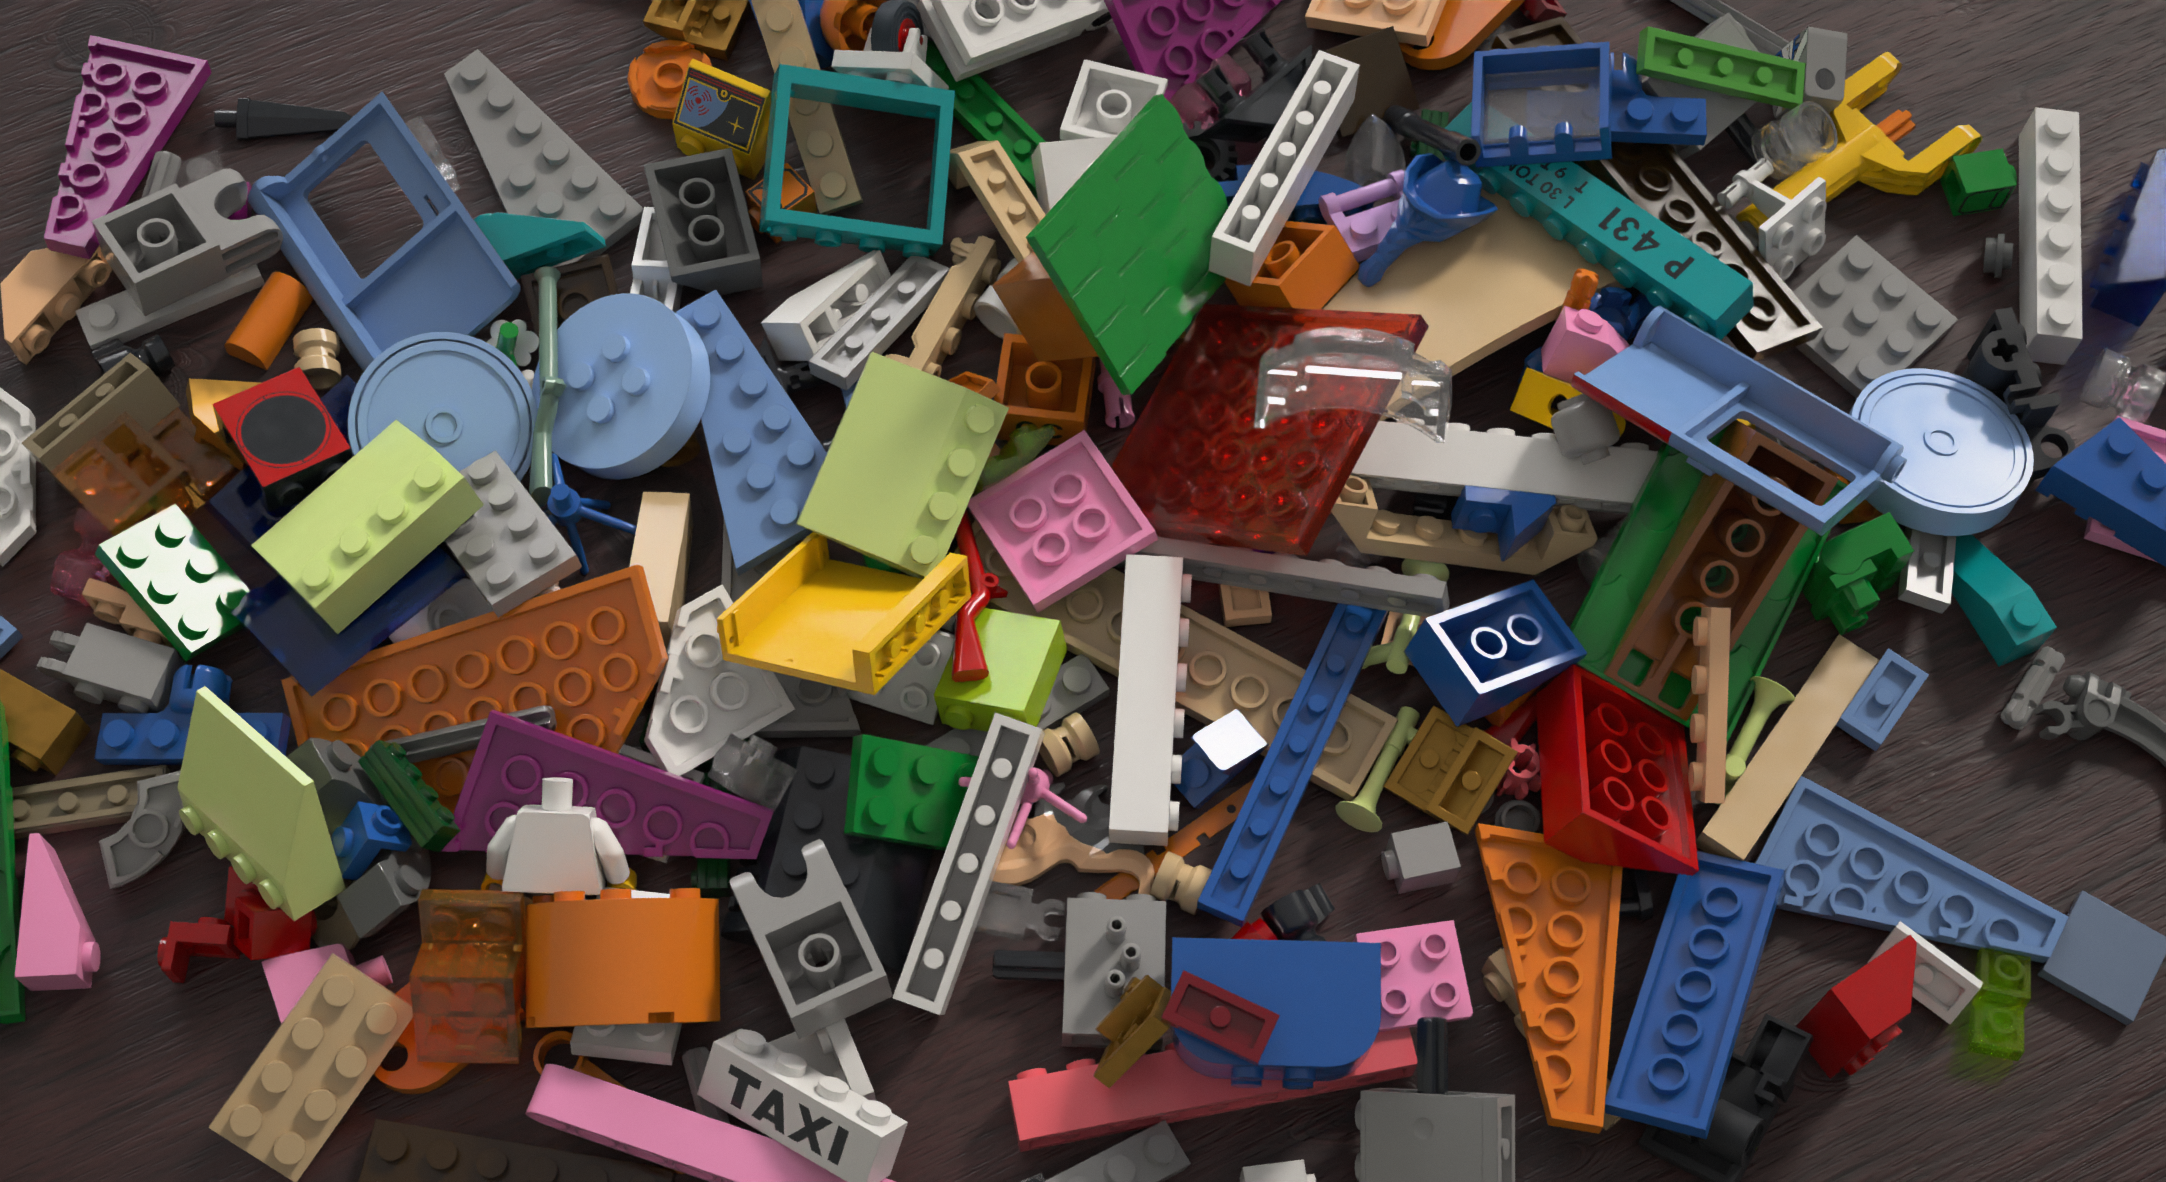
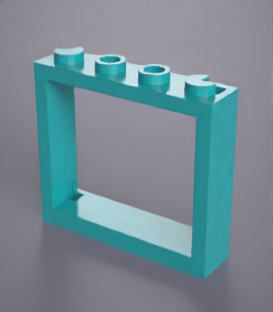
M779 64L772 83L759 232L770 233V236L782 237V241H795L797 237L815 239L814 243L823 247H840L841 243L859 245L858 249L866 253L873 250H880L881 253H884L885 249L903 251L902 255L906 258L910 256L929 258V255L934 256L943 244L955 91ZM790 97L936 119L927 229L780 209Z

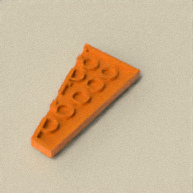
M1478 823L1475 835L1547 1124L1599 1134L1604 1124L1623 867L1582 862L1545 844L1544 834Z

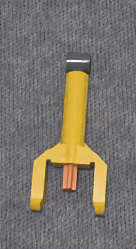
M1885 52L1845 80L1842 103L1825 116V138L1828 142V149L1778 184L1773 190L1792 200L1815 179L1821 177L1826 180V204L1857 181L1887 193L1918 195L1942 177L1953 156L1973 153L1983 137L1970 125H1958L1907 161L1904 158L1905 153L1895 143L1915 129L1916 125L1910 120L1912 114L1907 110L1901 112L1898 109L1879 124L1874 125L1860 112L1861 109L1886 92L1888 85L1902 68V64L1891 53ZM1752 203L1739 212L1736 217L1732 214H1729V216L1759 251V227L1769 218Z

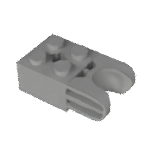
M231 168L219 170L181 188L175 183L92 221L102 255L144 316L264 261L279 251L283 241V234L278 225L269 217L256 215L242 220L227 219L246 204L247 184L239 172Z
M820 839L802 848L801 851L807 866V878L802 888L791 896L784 898L770 896L758 886L754 876L749 872L731 878L729 882L799 1039L893 996L885 970L825 844ZM825 960L827 963L823 967H816V964L820 961Z

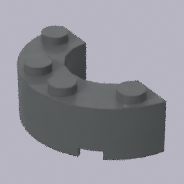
M310 737L287 756L292 763L314 781L327 828L331 834H333L337 827L341 826L358 801L390 806L358 763L361 757L340 740L331 742L325 739ZM410 831L412 844L406 852L381 848L363 875L358 880H352V884L337 896L359 939L377 933L420 899L429 886L431 879L429 849L422 848Z

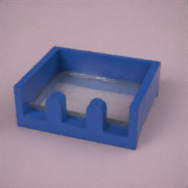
M1585 42L1571 45L1494 49L1474 52L1471 138L1476 140L1481 148L1480 156L1475 162L1476 168L1612 159V63L1609 42Z

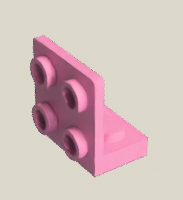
M1454 920L1357 933L1353 942L1381 943V1022L1378 1032L1417 1027V1021L1422 1017H1442L1447 1022L1471 1018L1473 1009Z

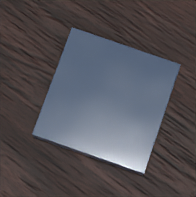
M2082 890L2076 896L2067 914L2069 918L2051 957L2042 964L2037 975L2128 1026L2134 1021L2166 955V936Z

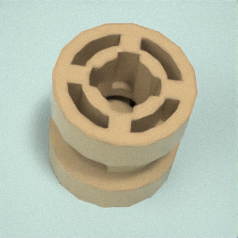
M310 328L297 333L293 338L294 355L299 358V361L294 365V369L297 367L301 368L314 390H325L338 385L341 381V365L336 360L340 353L339 336L331 330L322 328Z
M1078 712L1064 718L1062 725L1055 730L1049 728L1043 730L1045 735L1039 753L1056 777L1071 770L1072 763L1077 760H1089L1100 752L1094 734Z
M1168 851L1154 879L1150 895L1160 901L1169 899L1179 903L1181 910L1196 915L1199 910L1197 908L1198 899L1212 869L1202 865L1192 867L1185 864L1183 857Z

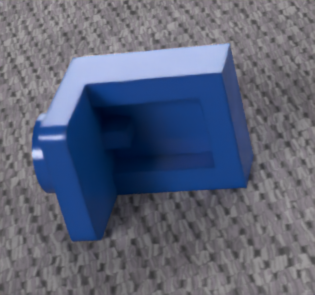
M360 801L355 804L341 826L334 830L331 837L342 878L358 880L363 875L381 848L406 852L412 844L409 830L392 807Z

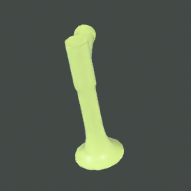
M1406 558L1402 562V572L1404 575L1413 576L1422 573L1432 575L1440 581L1447 582L1449 579V570L1444 563ZM1403 613L1393 642L1371 647L1362 669L1387 662L1386 667L1391 672L1396 674L1405 673L1410 659L1404 650L1416 634L1421 616Z
M1760 676L1749 678L1754 680L1756 684L1754 687V703L1729 754L1726 755L1725 798L1739 777L1745 772V762L1771 713L1779 705L1791 704L1792 701H1795L1794 695L1775 681Z
M1402 706L1396 716L1398 722L1388 737L1358 796L1352 801H1342L1336 805L1338 816L1356 829L1366 832H1378L1382 829V822L1376 815V805L1398 757L1402 755L1406 744L1409 745L1418 731L1415 726L1420 718V714L1411 707Z

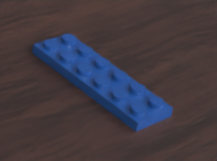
M1697 851L1699 871L1693 876L1678 874L1605 1098V1113L1707 1139L1782 890L1784 870Z

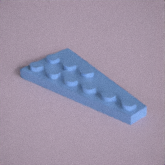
M714 290L676 312L694 327L703 341L708 354L710 389L701 420L737 574L740 576L812 533V531L796 523L827 452L717 290Z
M1803 776L1794 785L1755 861V864L1784 870V883L1776 906L1777 909L1889 932L1901 921L1924 939L2045 963L2051 957L2069 918L2067 915Z

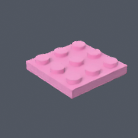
M1085 430L972 497L967 505L980 528L1037 613L1126 560V554L1134 555L1158 540L1156 531Z

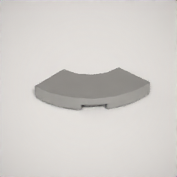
M180 771L137 781L138 801L131 819L117 833L99 841L110 889L130 884L151 872L170 854L185 829V825L179 815V810L184 808L177 789Z

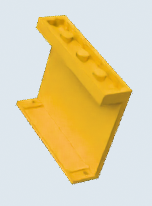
M812 532L716 618L723 660L875 695L971 598L967 556L949 553L924 579L831 560L829 559L827 538Z

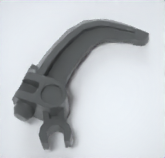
M2087 672L2082 676L2069 675L2066 678L2063 690L2070 697L2067 705L2059 701L2050 700L2034 709L2035 715L2047 714L2052 716L2056 722V726H2048L2039 732L2042 739L2053 740L2067 733L2076 740H2086L2101 730L2106 729L2137 744L2158 759L2166 768V723L2146 708L2131 700L2132 693L2126 691L2124 687L2113 682H2105L2091 672Z

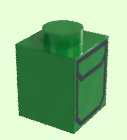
M2002 148L1953 156L1940 182L1953 216L2003 209L2016 188L2017 175L2014 167L2008 164Z

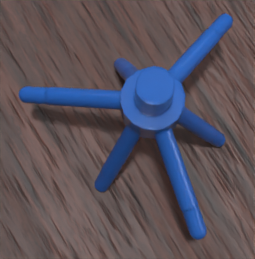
M552 453V476L555 485L551 488V494L548 497V507L543 512L553 525L557 523L560 526H566L572 549L582 565V568L579 569L580 573L586 575L589 573V568L576 527V523L582 517L634 535L637 526L592 510H607L611 506L610 502L599 499L580 498L575 490L565 485L558 456Z

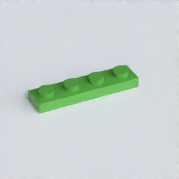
M1648 26L1640 31L1636 74L1794 110L1803 103L1806 63Z

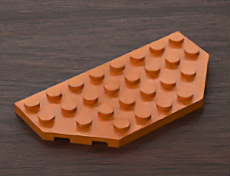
M634 565L529 599L500 617H497L494 611L281 681L298 747L310 737L325 739L331 742L340 740L347 744L354 753L362 757L377 740L388 741L488 718L492 710L507 714L546 705L554 709L557 722L555 732L618 754L664 669L668 656L644 568L640 565ZM477 749L412 763L422 772L423 776L421 779L425 784L432 787L438 793L439 797L437 800L440 804L449 809L453 814Z

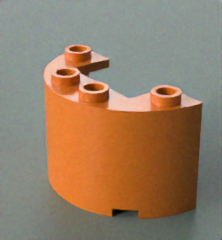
M700 888L670 889V898H631V889H601L600 899L585 900V891L554 892V895L533 896V904L526 905V1028L720 1021L719 899L700 898Z

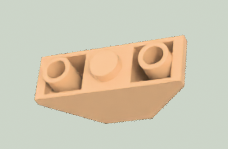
M100 245L90 260L50 251L48 248L30 251L1 282L4 339L19 361L27 365L37 353L42 352L48 346L51 337L67 320L72 319L76 315L75 311L80 309L81 304L90 294L108 280L113 269L102 255Z

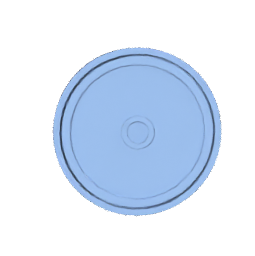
M621 293L597 299L583 306L564 321L557 329L558 378L563 379L567 386L559 397L552 432L553 453L584 472L604 479L620 480L633 478L648 473L664 464L691 437L700 422L708 400L710 364L707 351L699 334L689 322L661 302L651 297L633 293ZM539 361L532 384V393L537 411L540 403Z
M430 332L397 342L378 355L366 368L351 398L347 425L348 440L352 456H355L384 429L397 420L433 447L458 472L496 450L517 479L521 481L531 464L533 432L538 411L527 380L518 367L504 353L494 346L469 335L453 332Z
M1925 368L1903 369L1890 372L1868 384L1856 399L1849 413L1852 417L1904 446L1901 456L1906 458L1907 462L1898 478L1892 484L1885 481L1866 500L1881 513L1886 514L1890 512L1896 522L1909 528L1943 536H1963L1982 532L2001 522L2010 513L2030 480L2034 464L2033 450L2029 436L2024 426L2020 424L2018 417L2015 414L2010 415L2007 405L1992 392L1959 375Z

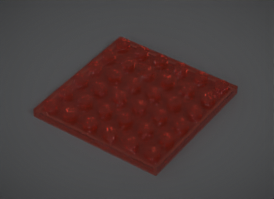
M1204 304L1111 468L1152 525L1158 537L1307 556L1429 326L1421 314Z

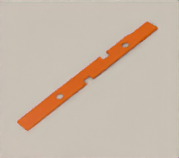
M1255 778L1168 838V846H1164L1166 851L1160 855H1157L1154 850L1145 854L1153 865L1154 877H1156L1168 851L1184 857L1201 845L1196 839L1198 836L1205 832L1210 839L1236 821ZM1229 805L1235 806L1236 811L1234 813L1227 811ZM1120 872L1094 891L1106 895L1107 899L1121 900L1131 892L1139 889L1140 883L1132 874Z

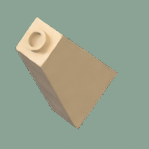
M643 492L629 567L640 565L644 568L667 652L677 610L685 605L693 533L690 494Z

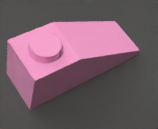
M1564 306L1541 349L1543 374L1571 383L1574 373L1579 371L1586 375L1630 345L1608 321L1603 320L1595 312L1587 309L1578 311Z
M39 833L29 834L15 978L30 991L91 988L92 974L97 972L100 966L99 944L95 942L96 940L55 849Z

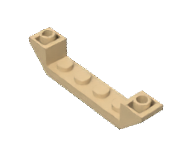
M998 140L976 141L951 149L948 177L956 189L971 186L1014 257L1020 263L1033 252L1025 237L1045 217L1044 211Z
M1324 474L1322 479L1330 511L1360 553L1536 575L1594 546L1598 539L1586 509L1570 504L1563 506L1555 505L1542 531L1510 558L1501 562L1498 533H1477L1471 530L1453 529L1452 521L1378 510L1369 479H1362L1354 475L1340 476L1333 474Z

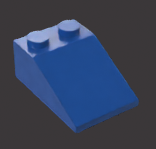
M1534 580L1425 618L1404 650L1457 727L1494 713L1566 670L1572 664L1581 661L1587 655L1586 650Z

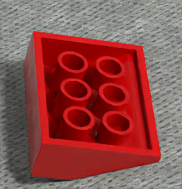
M1572 664L1536 694L1544 843L1586 863L1693 876L1699 871L1691 791L1688 783L1689 770L1684 725L1624 690Z

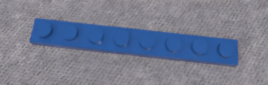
M1342 603L1337 604L1198 899V909L1241 928L1243 927L1388 611Z

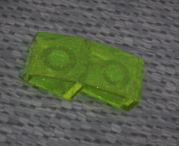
M1030 424L1009 434L1010 440L999 451L1000 455L987 459L971 498L1029 464L1056 433L1053 425L1036 429L1034 424Z
M1981 947L1978 952L1974 976L1981 980L1983 984L1971 999L1968 1051L2019 1061L2024 1053V1009L2031 1000V957Z

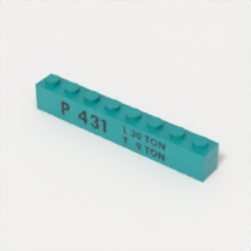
M1472 102L1445 129L1457 131L1471 138ZM1489 106L1488 140L1509 139V129L1517 124ZM1527 132L1528 138L1535 137ZM1574 162L1477 168L1476 163L1468 165L1482 181V188L1486 192L1493 195L1495 193L1501 195L1509 201L1512 208L1523 217L1531 216L1543 224L1544 229L1553 238L1559 241L1564 239L1575 246L1585 260L1592 264L1598 262L1610 270L1613 277L1621 285L1627 288L1633 286L1646 295L1648 301L1654 307L1661 306L1720 341L1754 307L1753 282Z

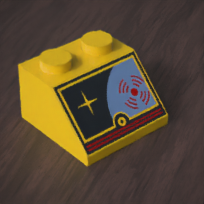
M692 59L687 68L672 123L677 148L687 156L732 148L738 175L741 174L754 180L766 159L771 91Z

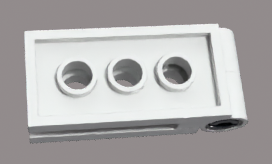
M920 0L916 6L956 82L1080 36L1084 29L1092 31L1113 21L1104 0Z

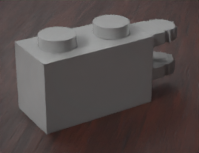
M86 623L80 637L54 630L49 643L55 648L72 653L67 663L53 658L41 657L36 669L47 676L70 683L74 687L73 693L85 701L101 704L104 699L117 703L118 707L127 713H158L164 711L169 704L173 676L179 667L186 665V663L174 648Z

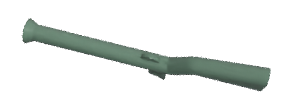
M541 267L534 272V278L538 282L540 403L533 432L529 494L539 507L547 504L551 488L553 487L552 432L559 397L567 386L563 379L558 378L557 282L561 277V273L553 267Z

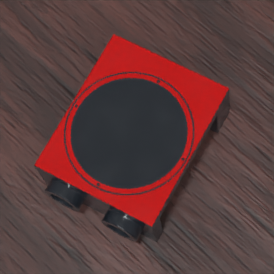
M300 367L212 404L221 435L227 444L232 441L234 442L260 485L264 505L268 512L282 506L287 507L298 503L304 496L311 494L352 458L351 447Z

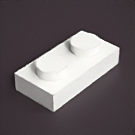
M1899 921L1871 956L1868 963L1911 934L1917 942L1912 997L1951 1025L1980 990L1983 982Z

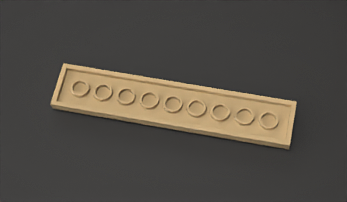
M975 520L972 524V529L985 573L995 574L999 578L998 586L1008 591L1007 598L990 599L986 607L1060 620L1068 651L1077 656L1082 654L1088 657L1092 664L1118 677L1125 574L1111 568L1037 613ZM958 547L954 552L955 554H960ZM1181 604L1180 618L1189 619L1188 647H1178V663L1187 664L1186 692H1176L1175 708L1185 709V714L1207 726L1235 709L1240 710L1269 744L1261 753V755L1266 757L1306 670ZM1350 694L1310 781L1347 801H1352L1374 766L1398 719Z

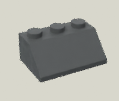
M732 148L645 164L644 170L671 281L709 293L717 290L719 295L763 287L760 256Z

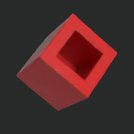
M261 894L238 896L235 898L233 945L250 960L275 958L310 950V938L314 936L317 928L314 909L293 921L280 907L276 909L270 908Z

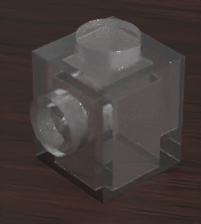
M731 733L726 743L717 751L713 760V766L707 776L729 791L775 811L797 769L775 757L774 755L778 748L762 738L752 734L747 742Z

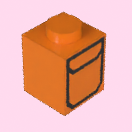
M785 163L780 209L817 214L815 191L788 163ZM764 179L745 191L751 225L760 234L763 233L759 232ZM766 232L776 244L782 240V237L770 236V233Z

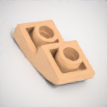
M92 578L88 579L82 595L94 610L96 617L108 623L121 624L130 636L174 648L126 591Z

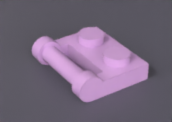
M1402 169L1389 173L1387 179L1337 196L1332 192L1319 197V207L1323 218L1328 225H1335L1357 262L1370 258L1376 252L1378 244L1385 237L1396 219L1398 202L1403 194L1405 172ZM1392 195L1395 201L1348 217H1345L1343 214L1345 211Z

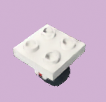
M889 0L880 5L876 11L863 51H834L831 67L838 73L949 89V86L925 64L928 38L924 35V26L920 12L915 4L906 0Z

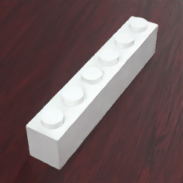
M1320 50L1318 51L1213 233L1208 271L1251 286L1354 102L1359 64Z
M2035 107L2019 135L2020 324L2025 328L2027 335L2026 346L2034 362L2065 365L2083 339L2079 112Z
M1126 554L1109 843L1168 846V831H1178L1180 802L1170 801L1171 784H1181L1182 755H1173V738H1183L1185 709H1175L1176 692H1186L1187 664L1178 663V647H1188L1189 619L1180 618L1181 602L1190 603L1192 574H1183V557Z
M998 713L994 714L893 999L938 1015L945 1014L1028 783L1029 769L1033 768L1045 735L1043 729Z

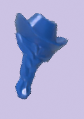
M1432 153L1416 155L1405 170L1403 194L1398 202L1396 219L1385 237L1378 244L1376 252L1359 265L1358 280L1364 286L1371 287L1381 280L1386 269L1405 249L1423 241L1441 242L1491 217L1498 209L1494 203L1481 196L1482 181L1479 176L1468 166L1452 159L1443 162Z

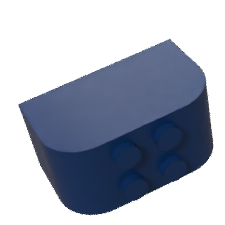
M1172 937L1171 996L1183 970L1280 1015L1257 1066L1170 1025L1173 1045L1178 1055L1194 1071L1212 1078L1231 1079V1086L1237 1088L1262 1087V1080H1282L1283 1088L1304 1090L1312 1089L1313 1082L1332 1081L1349 1075L1367 1057L1376 1039L1381 1022V943Z

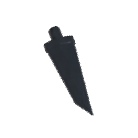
M238 98L237 110H215L214 113L215 126L236 128V138L238 141L337 131L352 118V116L342 111L251 100L250 98Z

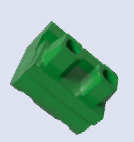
M1890 512L1827 541L1803 586L1805 598L1813 604L1810 611L1816 621L1829 616L1840 635L1849 633L1866 624L1869 619L1866 612L1876 607L1880 601L1877 593L1893 586L1914 552V549Z

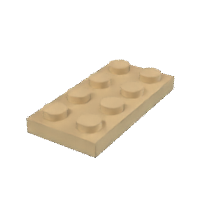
M332 953L210 1123L209 1128L288 1179L297 1182L418 1009Z

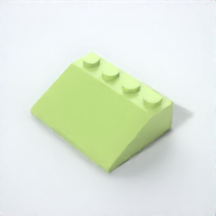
M871 352L796 524L908 575L924 579L946 557L1009 407L966 387Z
M395 420L251 546L339 634L484 504L465 477L441 454L399 421Z
M206 686L197 690L177 787L184 808L179 810L181 820L191 834L196 835L200 833L205 837L209 848L218 859L226 857L231 862L238 877L245 884L253 882L270 908L276 909L280 907L293 921H296L346 889L314 781Z

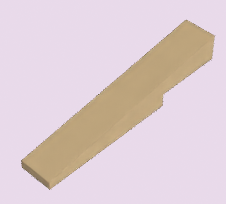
M1840 634L1837 636L1796 695L1795 701H1792L1745 769V772L1726 796L1725 804L1720 805L1696 840L1698 848L1709 854L1744 861L1839 721L1841 715L1877 665L1879 659Z

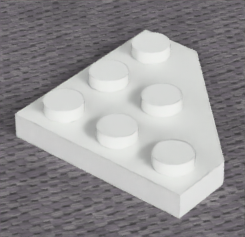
M0 388V565L3 567L36 534V459L22 444L25 439L36 431V418L28 407Z
M723 585L716 587L677 610L667 648L668 661L660 675L644 742L660 769L678 776L685 774L795 710L774 672L723 660L716 618L733 604Z

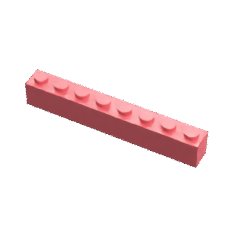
M1409 1028L1378 1032L1363 1063L1355 1071L1343 1078L1332 1081L1313 1082L1312 1089L1304 1090L1283 1088L1282 1080H1262V1087L1237 1088L1231 1086V1079L1212 1078L1191 1069L1180 1058L1173 1043L1165 1046V1051L1147 1055L1144 1053L1110 1088L1094 1077V1073L1099 1065L1096 1064L1095 1059L1077 1060L1067 1064V1070L1048 1074L1044 1068L1029 1069L1018 1073L1017 1080L1008 1081V1088L1019 1150L1024 1152L1148 1128L1163 1120L1168 1124L1410 1077L1417 1067V1056Z

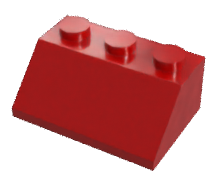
M1911 934L1832 987L1796 1025L1797 1028L1813 1035L1814 1040L1808 1051L1830 1079L1844 1069L1849 1076L1854 1075L1872 1062L1876 1055L1887 1048L1891 1041L1903 1033L1898 1024L1911 1012L1917 942Z

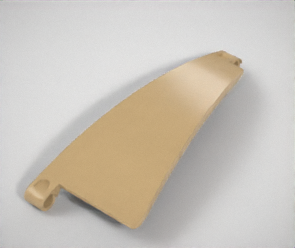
M1482 188L1481 196L1494 203L1498 209L1491 217L1441 242L1423 241L1405 249L1386 269L1381 280L1371 287L1364 286L1358 280L1357 272L1299 335L1211 445V457L1229 477L1199 502L1195 515L1222 547L1242 545L1246 537L1255 530L1256 521L1263 509L1275 497L1295 486L1335 455L1336 429L1348 417L1351 418V415L1356 413H1372L1379 416V421H1384L1426 392L1484 357L1558 319L1567 292L1570 290L1574 273L1579 268L1594 271L1599 275L1595 293H1600L1601 289L1606 287H1618L1621 289L1627 287L1621 285L1613 277L1611 271L1598 262L1592 264L1585 260L1577 248L1566 240L1559 241L1553 238L1544 229L1543 224L1531 216L1523 217L1512 208L1509 201L1498 193L1490 194Z

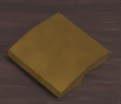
M653 0L643 23L645 27L669 40L691 43L702 54L704 52L708 56L728 61L752 7L749 0Z
M1433 705L1385 783L1384 789L1440 822L1448 821L1450 827L1468 835L1518 751L1477 727L1473 729L1467 724L1457 727L1445 711Z

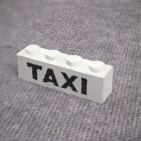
M742 1028L713 1042L697 1093L703 1099L847 1182H880L890 1176L908 1123L894 1115L887 1105L864 1098L850 1090L847 1083L843 1080L825 1076L808 1066L802 1057L792 1053H785L767 1043L761 1034Z

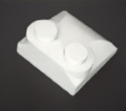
M1084 59L1060 127V139L1076 140L1118 136L1153 96L1164 95L1168 79Z

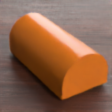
M272 272L225 343L224 347L227 353L264 370H268L313 301V297L307 288L289 275L281 272Z

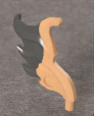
M1064 782L1052 784L1049 791L1059 796L1065 790ZM1096 785L1081 791L1075 798L1066 801L1087 816L1085 823L1076 821L1044 799L1037 801L1035 804V817L1032 819L1027 818L1015 848L1009 849L1005 844L990 887H1017L1027 884L1058 864L1069 863L1078 872L1083 873L1124 872L1132 874L1140 883L1138 894L1150 895L1155 872L1151 861L1144 855V845L1109 843L1110 805L1104 804L1099 800V797L1106 793L1108 788L1107 785Z

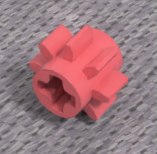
M1511 738L1506 745L1518 751L1497 786L1496 795L1499 797L1503 794L1515 795L1517 800H1523L1528 794L1529 789L1533 792H1538L1541 788V778L1538 775L1540 773V760L1538 753L1535 751L1536 744L1533 743L1529 746L1518 744L1515 738ZM1516 767L1520 770V772L1517 773L1512 768Z

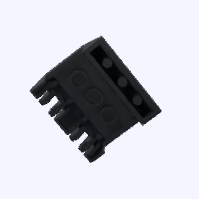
M805 746L768 752L763 771L767 777L761 779L759 790L763 794L778 797L780 800L760 804L774 810L757 859H740L739 863L744 867L737 869L736 876L749 872L754 876L758 886L770 896L780 898L791 896L802 888L807 878V866L801 851L802 848L815 840H822L885 972L901 975L910 951L933 849L844 834L851 755ZM730 896L727 908L732 912L726 913L720 935L730 941L757 946L735 896Z

